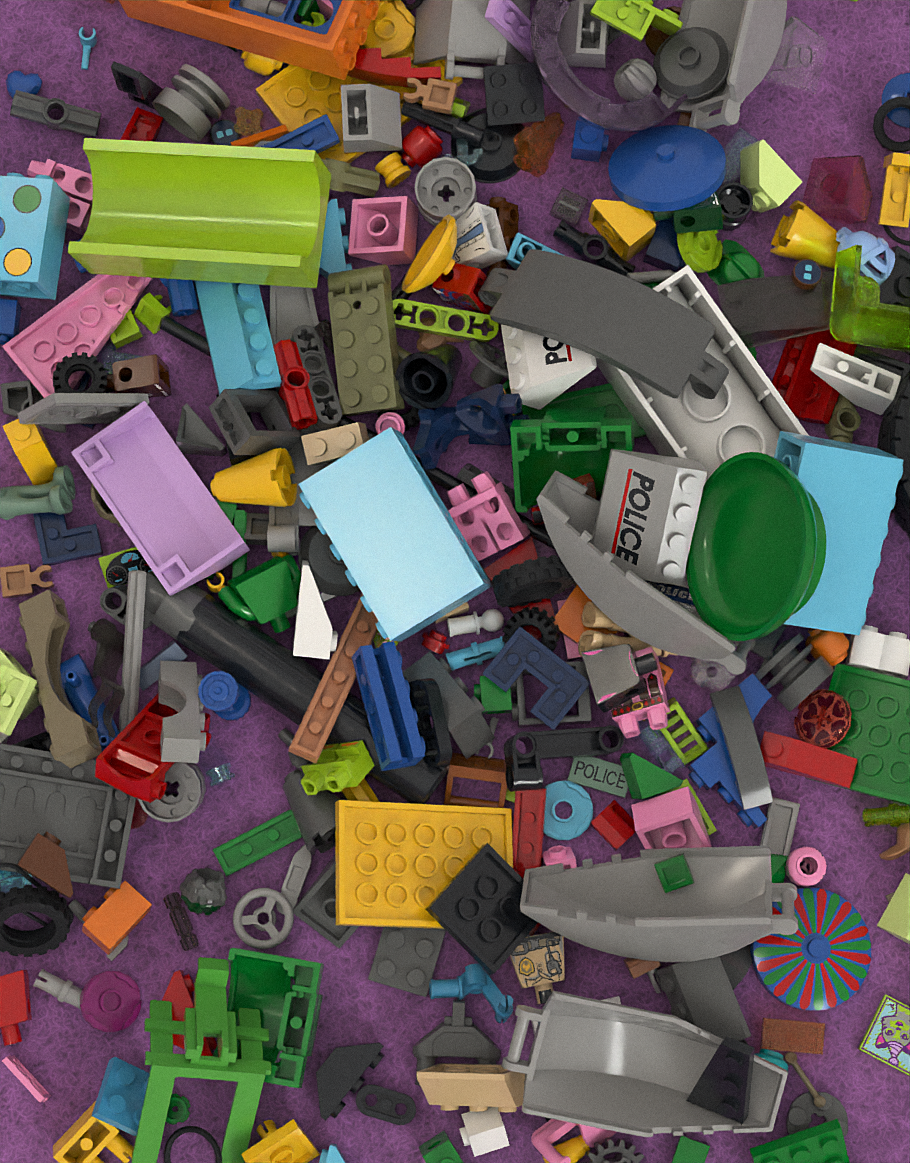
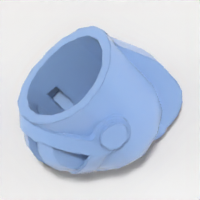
M842 227L836 233V240L840 243L837 246L836 261L842 270L844 278L849 283L866 289L876 288L884 283L895 263V253L889 248L888 243L883 238H876L871 233L865 231L852 232L846 227ZM884 254V260L879 256ZM872 264L876 269H878L881 272V274H879L869 265Z

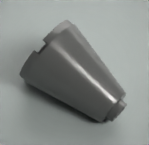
M296 769L284 778L283 790L307 850L312 855H315L316 849L320 853H324L335 847V802L341 799L330 790L319 791L317 795H307L301 785V779L305 774L303 770Z

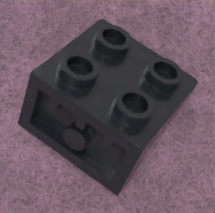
M541 62L485 66L483 68L486 115L489 126L545 121Z

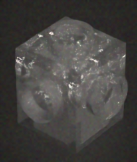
M691 657L693 661L691 663V678L701 688L707 686L713 693L724 689L737 676L729 672L719 662Z

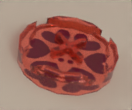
M819 689L810 693L799 704L797 708L799 712L794 719L796 734L801 741L828 749L837 745L846 736L851 726L852 713L849 703L843 696L834 691Z

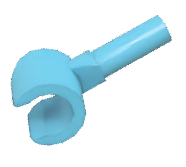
M81 27L79 30V38L83 46L81 69L88 70L91 48L97 43V35L93 28L92 36L85 38L84 28Z

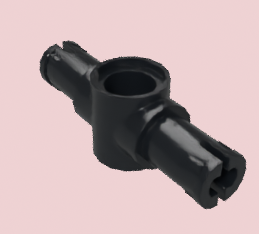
M564 220L560 222L559 227L553 233L554 237L574 248V252L581 256L582 261L603 267L626 277L627 273H633L636 266L616 255L615 250L608 246L603 236L598 234L590 235L587 232L582 233ZM595 246L602 253L598 256H592L588 253L587 249Z

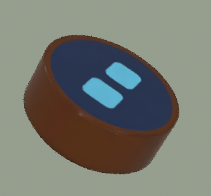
M810 259L798 261L791 272L793 283L803 290L815 288L822 278L821 267L817 262Z

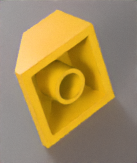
M596 199L591 203L588 221L606 239L607 243L615 250L619 257L629 261L651 243L657 225L650 211L636 208L621 201Z

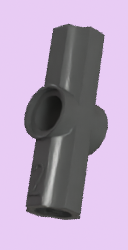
M16 90L10 111V116L43 124L52 130H65L91 138H96L102 113L66 104L59 98L48 99ZM52 109H59L64 115L59 120H53L48 116V113Z

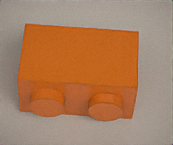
M126 881L121 884L120 889L110 888L103 896L106 901L99 908L93 906L82 918L85 922L82 926V932L108 955L140 923L152 907V904Z

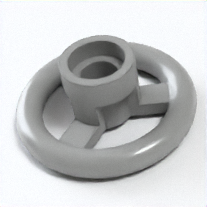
M257 888L243 895L237 902L233 913V925L238 937L245 944L256 949H270L281 944L290 934L294 922L293 909L287 898L280 892L270 888ZM259 897H267L264 906L256 909L253 915L242 916L245 907L250 901ZM276 901L282 907L285 916L284 925L280 932L275 927L277 918L273 908ZM261 913L269 915L267 924L262 925L259 923L258 917ZM253 924L258 930L267 931L271 939H255L246 932L243 925Z

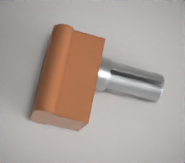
M634 958L623 960L633 979L646 973L656 993H661L657 985L658 982L660 986V977L657 972V967L661 966L659 961Z

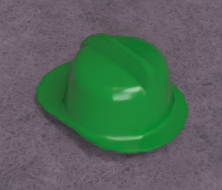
M725 239L722 243V258L719 265L706 273L726 295L732 299L741 300L764 284V270L759 262L742 245L736 241Z

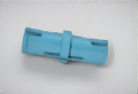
M503 636L479 644L472 642L469 647L450 653L447 652L446 657L449 667L454 671L455 669L477 663V666L482 665V661L495 658L505 645V642H502Z

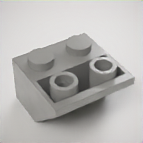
M574 0L552 9L548 65L606 68L609 24L589 14L596 0Z
M373 84L341 85L344 153L402 150L400 93Z

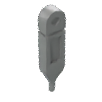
M305 844L293 856L281 888V894L287 898L292 909H294L298 902V897L312 863V854L307 850ZM276 902L277 910L284 914L282 907Z

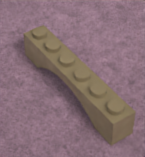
M49 589L19 604L21 613L19 622L27 638L25 647L33 663L31 672L34 679L37 680L39 688L37 697L46 717L43 722L47 732L50 734L52 742L50 745L51 754L56 761H60L69 768H73L100 755L102 749L96 727L74 711L67 700L62 686L60 673L61 653L70 622L64 600Z

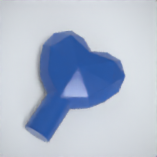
M14 70L8 74L6 86L12 98L16 90L36 95L41 89L42 80L38 74L30 73L24 75L21 71Z

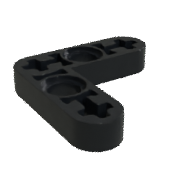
M432 678L408 682L410 686V702L418 716L419 735L425 741V761L431 767L447 765L452 759V746L439 686ZM430 716L433 720V729L430 724Z

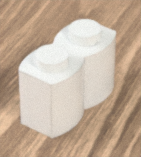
M868 625L862 626L860 635L851 634L850 646L848 648L849 654L845 665L901 679L908 676L910 640L907 639L906 634L889 632V635L878 633V628Z

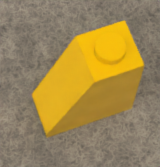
M18 418L3 425L10 444L32 484L42 485L51 482L54 470L58 465L38 424H20Z

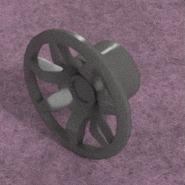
M477 340L470 342V350L479 359V362L470 374L477 384L483 388H488L499 384L503 377L509 379L504 352L485 342ZM495 353L501 356L499 358H496Z

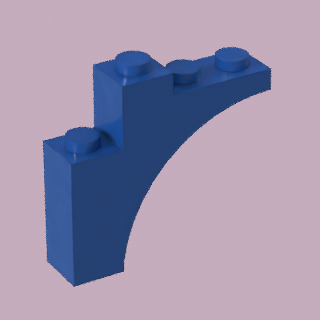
M752 673L738 686L741 689L753 723L760 709L772 695ZM712 707L695 722L699 726L696 730L701 738L707 743L711 740L714 745L687 767L691 771L688 777L699 789L703 786L708 790L714 784H717L720 787L717 790L719 796L727 804L732 802L739 810L736 815L746 827L752 825L756 829L768 819L762 813L759 806L743 810L735 784L736 777L721 726L717 722L714 708Z

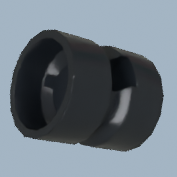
M730 182L723 185L717 191L722 208L723 229L721 230L733 231L739 228L744 223L753 205V197L750 190L740 183Z

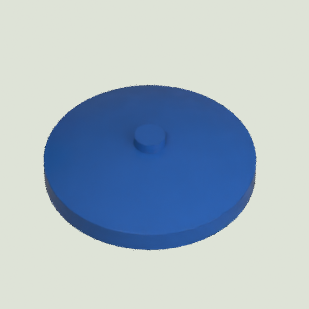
M683 125L653 127L630 136L615 149L608 166L609 180L615 194L631 206L658 212L680 210L704 201L721 186L726 175L725 152L719 141L703 130Z

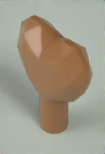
M430 317L420 320L425 326H431L435 323V320ZM418 332L420 337L417 340V349L423 351L446 344L447 342L463 343L464 340Z

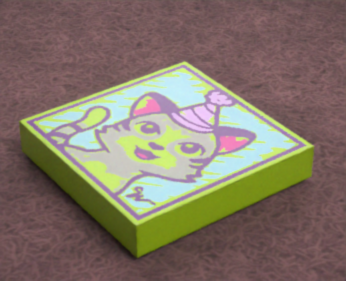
M884 994L858 1050L910 1076V1007Z

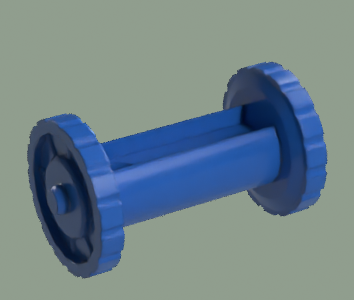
M214 671L207 674L201 680L198 695L201 703L206 708L228 721L238 720L247 714L251 706V695L246 688L237 683L232 675L224 671Z

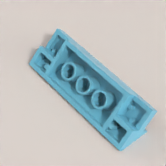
M194 280L219 395L224 389L257 390L280 387L281 377L259 285Z

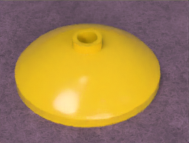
M450 214L446 215L436 225L421 246L403 280L401 289L404 292H417L431 285L441 274L447 275L455 264L452 256L457 245V223L453 216Z

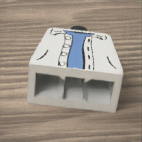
M478 202L474 203L456 220L457 245L452 259L458 264L483 269L506 259L508 252L496 210Z

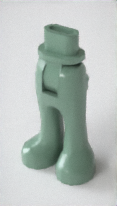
M67 465L56 467L53 473V480L46 484L0 488V518L10 520L15 516L51 512L61 515L72 512L73 504L71 500L75 499L76 493L74 477L70 468Z

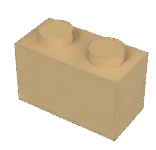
M360 422L301 436L307 465L311 466L334 462L369 440L366 423Z

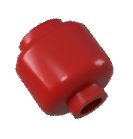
M421 125L416 126L402 139V149L404 152L401 154V157L412 168L416 164L422 168L442 154L443 148L441 144L444 141L430 126L427 125L425 128Z

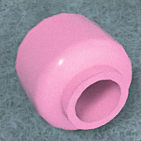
M807 846L791 852L788 855L785 866L786 875L790 881L797 886L803 887L820 882L826 874L827 868L826 860L822 853L813 847Z

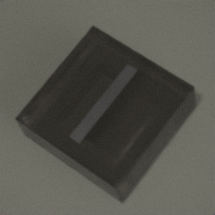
M562 187L549 215L561 221L564 220L567 224L576 227L588 203V199Z

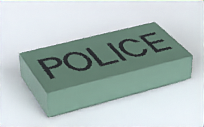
M592 756L573 758L567 781L625 798L628 785L622 765Z

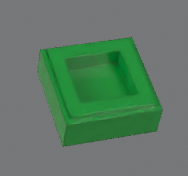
M684 853L654 864L665 893L694 883Z

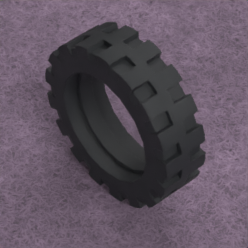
M551 555L548 558L542 556L536 560L529 559L520 565L517 563L510 566V569L502 570L499 572V575H495L493 580H491L497 604L501 607L526 606L532 602L538 603L542 599H549L554 597L555 594L564 592L566 588H570L572 583H574V579L557 555Z
M24 885V888L18 889V887H13L7 893L1 892L0 951L3 953L8 951L12 956L24 954V957H32V954L38 953L43 955L49 949L55 950L58 948L59 943H63L67 939V933L70 932L69 907L65 898H60L57 891H49L44 886L32 888V885ZM22 912H39L52 918V921L45 927L35 930L21 931L13 929L4 923L11 916Z

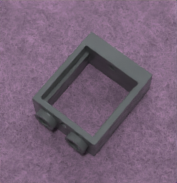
M224 389L209 407L234 455H260L274 448H285L289 453L302 436L297 428L291 426L287 408L278 392L274 390ZM246 412L260 413L269 431L256 430Z
M584 661L566 662L589 680ZM524 669L511 686V691H516V703H512V721H518V728L548 726L539 718H526L523 676L532 674ZM589 686L576 701L577 715L564 716L557 726L590 724L592 718Z

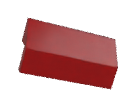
M801 301L772 380V384L797 419L810 423L829 424L839 392L812 372L810 368L819 343L851 356L854 355L863 327L857 324L861 313L839 312L825 301Z

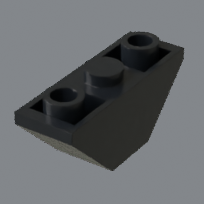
M380 1042L336 1047L318 1069L316 1077L320 1115L325 1121L330 1115L334 1119L338 1116L346 1105L342 1099L348 1091L355 1094L366 1080L361 1076L368 1066L374 1070L384 1057V1054L380 1052L384 1046Z

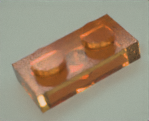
M762 1018L760 1049L823 1054L825 1023Z

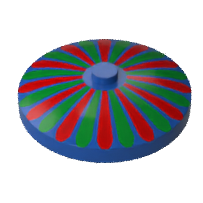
M820 888L797 889V898L794 901V916L798 920L797 932L792 935L770 934L751 943L750 954L753 960L752 964L763 987L781 1003L799 1010H825L848 1000L862 985L871 962L870 936L859 912L843 897ZM780 901L772 902L773 915L782 914V903Z

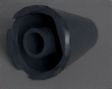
M442 344L407 356L398 365L395 379L396 381L398 380L400 387L399 393L409 405L418 409L438 408L444 404L452 393L462 363L460 351L451 344Z

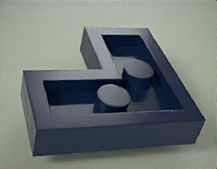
M51 512L33 514L43 565L51 566L103 554L97 524L68 529L65 514L58 515Z

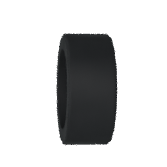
M896 97L887 100L879 107L874 116L873 130L876 139L884 148L892 152H906L910 150V139L904 142H895L885 134L883 128L884 119L892 109L902 107L910 110L909 97Z

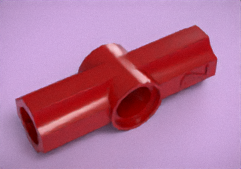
M290 339L280 340L273 345L281 377L278 392L285 401L291 426L297 428V430L307 429L318 421L308 386L310 380L309 373L303 368L297 343Z

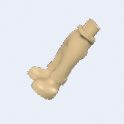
M587 602L582 612V623L584 626L607 628L611 631L628 633L614 623L593 602ZM587 630L582 633L578 642V651L581 656V652L622 644H630L634 651L652 647L657 656L667 657L668 654L678 656L677 654L651 646L635 638L630 633L629 637Z

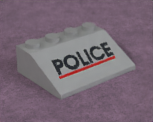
M611 449L591 544L603 554L607 550L615 556L612 562L625 574L631 570L643 580L682 586L707 470L699 460Z

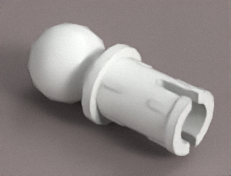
M497 609L486 610L479 617L477 612L473 611V615L447 618L450 637L474 632L480 635V628H484L489 632H496L504 624V617Z

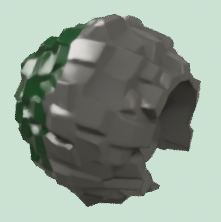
M207 867L204 869L195 868L192 870V873L186 876L184 882L180 885L181 899L184 900L190 912H194L197 915L202 913L210 915L225 905L227 899L225 890L227 888L225 887L223 872Z

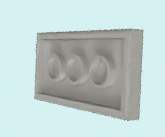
M53 393L17 414L20 424H112L143 401L147 404L150 402L147 393Z

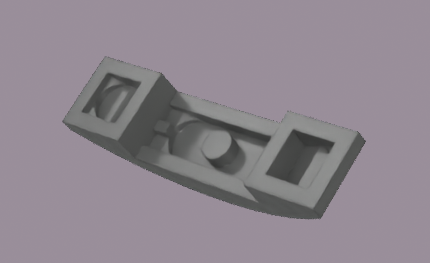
M735 686L710 693L716 719L720 723L736 777L735 784L743 810L772 803L773 798L762 752L740 687Z

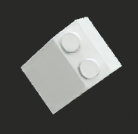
M302 560L293 656L329 659L330 652L336 651L338 634L337 631L332 629L329 615L308 561Z

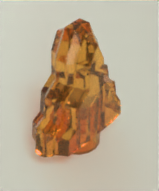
M553 112L545 116V121L535 122L531 127L526 126L513 138L517 150L513 160L518 168L538 178L545 174L548 169V161L554 153L555 141L562 133L565 124L561 119L560 113Z

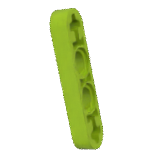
M405 299L393 300L394 310L397 306H400L403 313L411 314L412 308L417 309L413 317L414 324L409 322L410 316H402L400 320H396V315L394 314L396 328L468 341L477 340L485 343L491 341L499 330L498 323L491 320L488 314ZM423 311L432 312L435 316V323L431 326L423 325L419 318L420 313ZM452 316L460 317L464 322L463 329L460 331L452 330L448 325L449 318ZM470 319L474 320L472 322L474 326H481L483 322H487V327L492 329L486 336L482 335V330L476 328L471 330V334L467 333Z

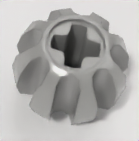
M640 58L631 59L624 63L614 77V86L619 95L631 102H637L647 97L653 91L657 82L656 72L651 64Z

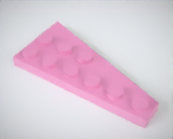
M98 274L2 347L42 397L46 398L55 393L53 372L56 370L57 363H61L63 361L62 358L66 355L68 358L71 357L72 353L77 352V355H82V352L87 353L88 357H92V355L96 357L152 278ZM76 371L70 375L68 383L72 389L83 376L84 371Z

